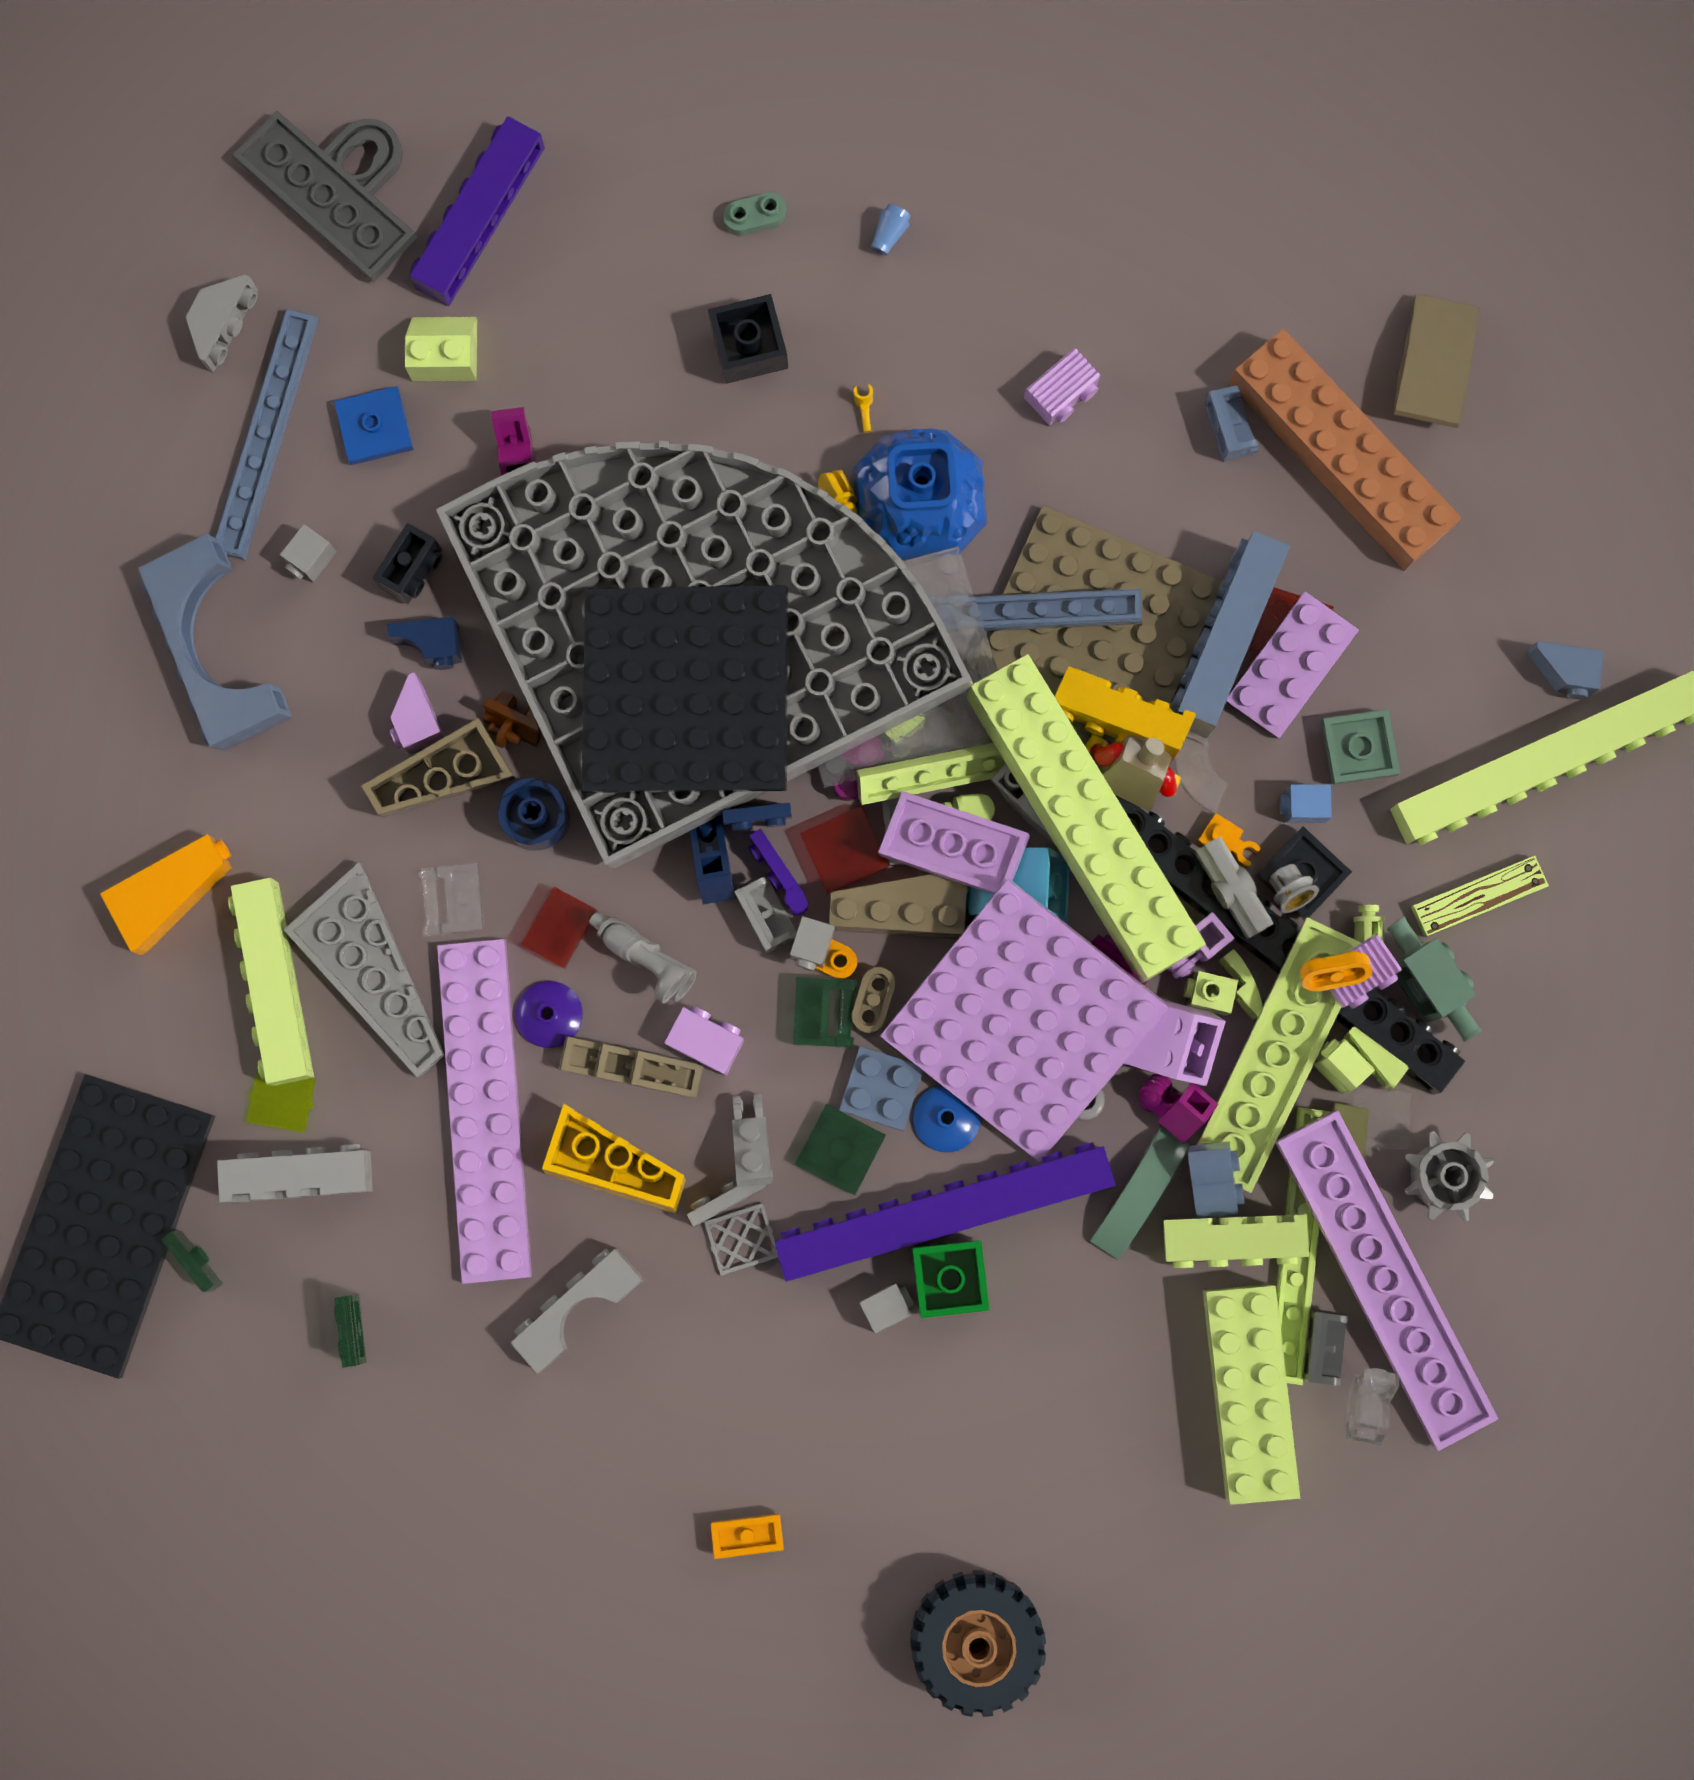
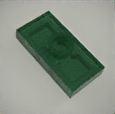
M171 1231L163 1238L162 1242L202 1292L215 1291L223 1284L207 1264L210 1258L206 1252L198 1245L194 1247L182 1231Z

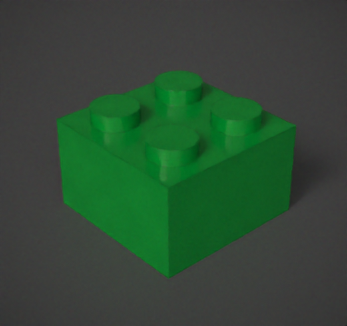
M981 1240L911 1248L920 1318L990 1311Z

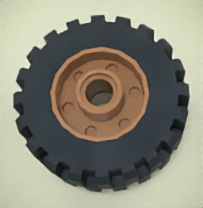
M973 1570L972 1574L963 1575V1572L952 1574V1579L946 1582L942 1579L935 1584V1589L930 1594L926 1593L921 1600L919 1610L915 1611L912 1620L913 1627L912 1631H910V1644L916 1673L920 1682H923L926 1686V1691L933 1699L938 1698L942 1702V1706L950 1711L956 1708L961 1710L962 1715L970 1717L973 1716V1712L982 1713L983 1717L993 1716V1711L1001 1708L1004 1713L1013 1708L1012 1703L1018 1698L1022 1702L1029 1695V1687L1032 1684L1036 1685L1041 1677L1039 1670L1041 1666L1045 1665L1046 1659L1044 1651L1046 1637L1041 1619L1029 1597L1014 1582L1010 1583L1004 1580L1003 1576L996 1573L992 1575L984 1574L983 1570ZM976 1638L986 1640L981 1647L974 1648L970 1646L972 1640Z

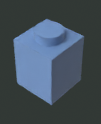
M1291 784L1284 790V794L1280 795L1279 800L1280 813L1285 814V823H1326L1331 819V785Z

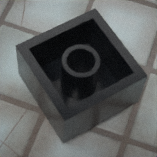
M771 294L708 309L710 326L726 384L788 369L787 351Z

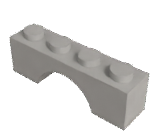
M607 1248L591 1261L595 1267L590 1272L584 1275L580 1271L566 1284L569 1290L561 1298L553 1295L539 1308L543 1312L542 1315L534 1322L528 1318L513 1331L517 1337L510 1343L537 1374L546 1369L568 1349L564 1337V1325L569 1312L578 1302L586 1298L599 1297L618 1303L644 1280V1277L618 1248L612 1252Z

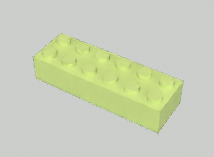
M1266 1284L1202 1290L1226 1500L1230 1505L1300 1499L1276 1286Z

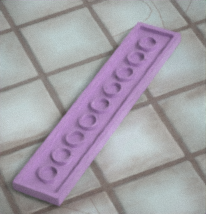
M499 939L437 945L462 1284L532 1277L506 940Z
M1334 1110L1276 1140L1277 1147L1434 1449L1440 1451L1498 1420L1487 1395L1339 1111Z

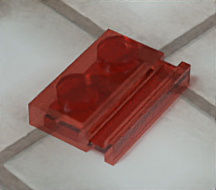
M554 886L521 945L565 969L590 926V918L598 910Z

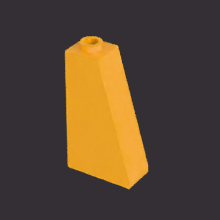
M207 834L100 893L131 952L138 955L148 952L232 868L227 859L231 857V853L222 839L217 841V839Z

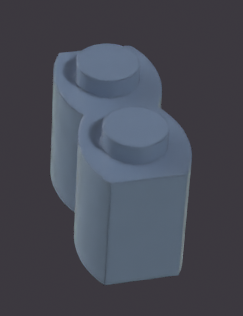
M1230 1141L1188 1146V1159L1197 1218L1239 1214L1238 1204H1245L1242 1183L1236 1184L1234 1171H1240L1238 1150L1231 1151Z

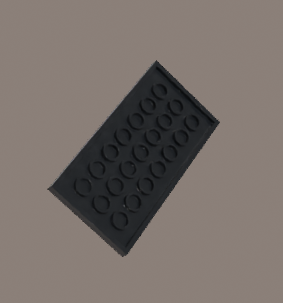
M84 1074L0 1305V1340L117 1379L123 1378L215 1115Z

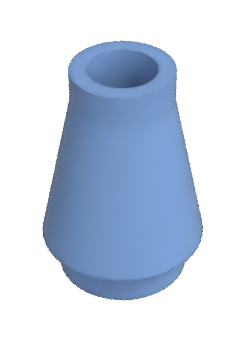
M888 204L886 209L881 210L874 240L870 247L876 252L887 256L890 249L910 226L908 221L911 215L894 204Z

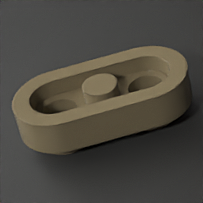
M871 968L863 976L852 1012L853 1024L860 1032L866 1034L875 1033L884 1025L895 990V978L886 968ZM876 979H881L884 981L885 987L881 991H876L872 987V982ZM872 1011L875 1014V1020L871 1023L864 1022L862 1019L863 1013Z

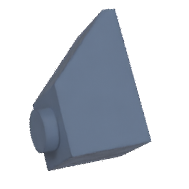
M1537 641L1528 649L1527 656L1556 692L1567 693L1568 698L1581 700L1587 699L1600 689L1603 650Z

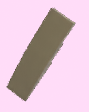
M565 1037L558 1070L696 1098L703 1065L647 1052Z

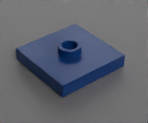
M398 386L334 401L350 465L414 450Z

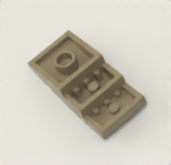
M1416 293L1412 302L1410 326L1405 337L1403 359L1399 366L1393 414L1458 428L1472 364L1479 307Z

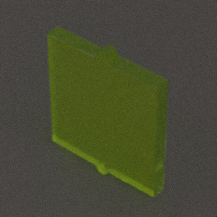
M257 1070L253 1092L249 1093L251 1102L246 1123L306 1133L310 1109L314 1108L312 1099L317 1078H308L272 1086L266 1084L265 1079H261Z

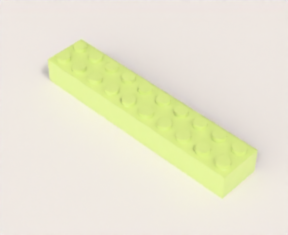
M1029 654L974 683L966 695L968 702L1140 983H1144L1205 946L1204 939Z

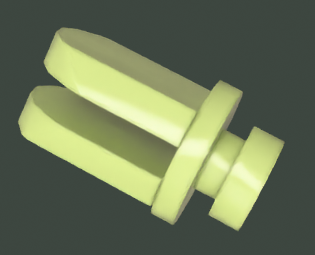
M985 794L960 795L953 798V804L951 802H943V805L988 820L992 819L995 812L992 799Z
M1358 905V910L1362 913V916L1353 917V922H1355L1354 939L1362 943L1374 934H1377L1384 942V917L1376 916V912H1379V905Z

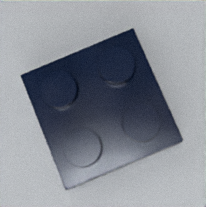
M790 803L722 811L724 825L732 826V831L753 829L752 823L765 822L766 828L785 826V819H792Z

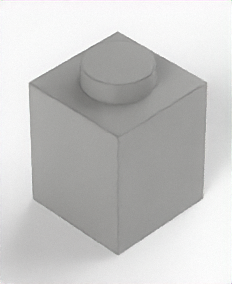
M303 524L281 552L280 556L287 563L285 569L299 580L305 576L314 583L337 551L329 541Z
M802 916L790 953L791 959L796 960L795 966L809 971H814L816 966L823 968L835 932V926Z
M896 1283L859 1301L875 1334L911 1316L909 1307L914 1305L906 1287L904 1286L899 1289Z

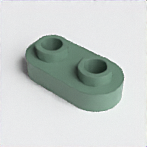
M773 192L733 201L724 210L725 227L731 234L736 236H744L778 227L786 219V202L782 196ZM768 204H773L776 206V208L771 211L765 209V207ZM738 212H742L745 214V216L741 219L734 217V215Z

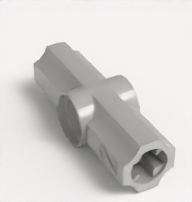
M1221 836L1194 852L1212 881L1211 887L1216 898L1225 909H1229L1246 939L1274 924L1255 894L1257 890L1251 876L1242 866H1238Z

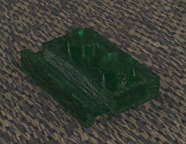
M359 1294L335 1297L334 1314L338 1325V1351L342 1361V1368L367 1363Z

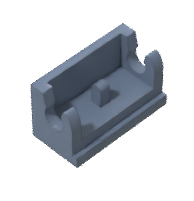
M1239 385L1209 391L1204 402L1223 462L1256 454L1259 451L1257 440H1254L1244 410Z

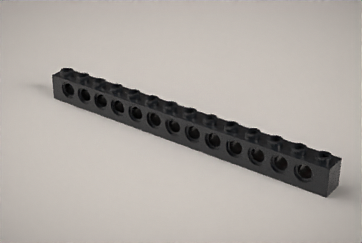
M1116 796L1127 816L1137 822L1138 834L1175 894L1204 917L1213 912L1233 935L1236 942L1279 974L1287 958L1282 951V944L1284 941L1294 943L1299 933L1297 923L1284 914L1281 917L1270 909L1271 903L1261 895L1256 894L1274 924L1269 926L1270 934L1268 937L1260 936L1257 933L1246 939L1229 909H1225L1215 895H1208L1203 891L1202 881L1210 878L1194 853L1195 850L1190 847L1192 845L1191 841L1179 832L1173 834L1164 827L1165 821L1152 811L1146 813L1139 806ZM1149 839H1160L1165 847L1164 852L1159 854L1152 852L1148 846ZM1176 859H1185L1190 863L1191 871L1189 874H1181L1176 870ZM1378 986L1367 992L1366 994L1369 999L1356 1008L1351 1009L1349 1005L1344 1008L1341 1007L1336 1020L1349 1030L1352 1027H1356L1405 1063L1409 1068L1405 1074L1432 1095L1442 1093L1466 1062L1459 1056L1460 1050L1446 1040L1439 1041L1431 1034L1433 1030L1429 1025L1419 1019L1412 1020L1404 1013L1406 1009L1398 1001L1392 998L1387 1000L1377 992L1379 990ZM1366 1003L1376 1008L1377 1017L1374 1021L1368 1020L1363 1014V1007ZM1393 1024L1399 1025L1404 1032L1401 1042L1395 1041L1390 1035V1029ZM1421 1045L1426 1046L1431 1053L1428 1063H1423L1418 1058L1417 1051Z

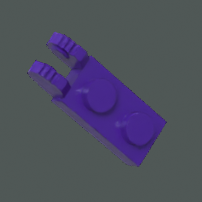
M758 829L749 835L753 843L748 846L750 852L758 863L763 860L771 870L766 875L777 891L781 888L785 891L784 901L790 912L796 916L804 915L808 909V901L804 897L805 894L762 829Z

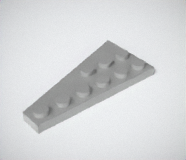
M358 862L290 923L284 931L417 1078H420L445 1055L363 865Z

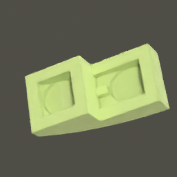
M1232 949L1218 962L1233 979L1238 980L1240 987L1236 990L1234 1000L1254 1020L1258 1018L1263 1008L1259 990L1246 964L1238 953Z

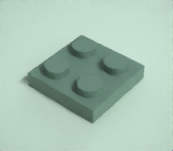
M1389 709L1324 718L1321 721L1332 785L1395 777L1400 774Z

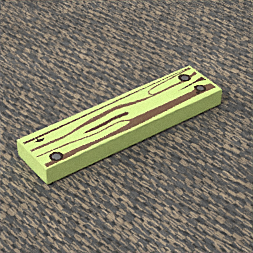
M1533 856L1413 905L1411 909L1423 936L1427 937L1539 891L1549 885L1536 856Z

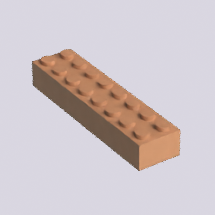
M1284 328L1235 369L1229 384L1231 386L1239 385L1241 397L1404 571L1448 534L1462 519Z

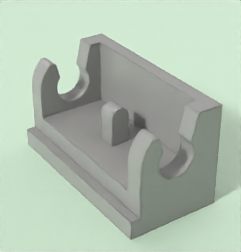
M762 877L734 891L766 954L795 940L797 931L768 878Z

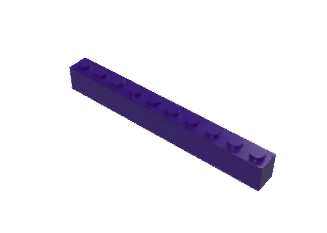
M1094 1142L1074 1147L1076 1153L1074 1155L1062 1157L1061 1151L1041 1157L1043 1164L1030 1167L1029 1161L1009 1166L1011 1173L997 1176L996 1170L977 1175L978 1182L965 1186L963 1180L944 1185L945 1192L933 1196L929 1189L912 1194V1202L899 1205L898 1199L878 1204L880 1211L866 1214V1210L863 1208L846 1213L847 1220L834 1224L833 1219L829 1218L812 1223L814 1230L801 1234L799 1227L781 1232V1240L775 1241V1246L785 1282L1116 1186L1104 1146L1095 1148Z

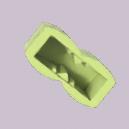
M1333 1039L1331 1042H1325L1313 1064L1341 1094L1355 1090L1375 1070L1346 1039L1340 1042L1336 1039Z

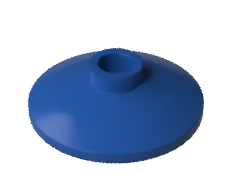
M939 1085L929 1089L920 1097L914 1108L913 1124L916 1134L926 1146L939 1152H955L963 1149L973 1141L980 1127V1115L944 1086ZM948 1111L953 1114L954 1120L951 1124L946 1125L941 1121L943 1112Z

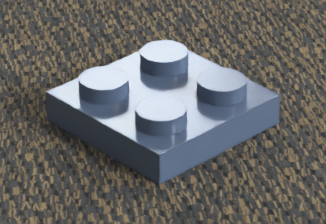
M860 1046L839 1111L904 1131L923 1070L912 1062Z

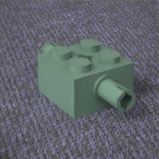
M1405 917L1386 928L1404 953L1401 955L1402 958L1397 961L1402 969L1395 974L1398 978L1397 982L1424 1022L1428 1023L1448 1017L1462 1037L1463 1042L1479 1034L1482 1031L1481 1027L1478 1026L1465 1007L1467 1001L1476 996L1472 989L1474 988V983L1465 971L1458 969L1453 961L1455 956L1450 947L1445 942H1440L1438 938L1427 943L1425 941L1421 942Z

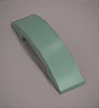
M1160 1126L1145 1150L1140 1163L1089 1241L1119 1260L1158 1202L1190 1144L1187 1142L1183 1144L1172 1133Z

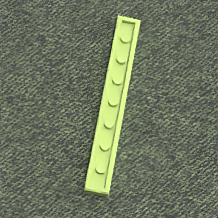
M1297 1107L1294 1131L1330 1113V1111ZM1289 1170L1285 1215L1307 1214L1310 1257H1298V1264H1279L1276 1293L1287 1383L1303 1385L1319 1226Z

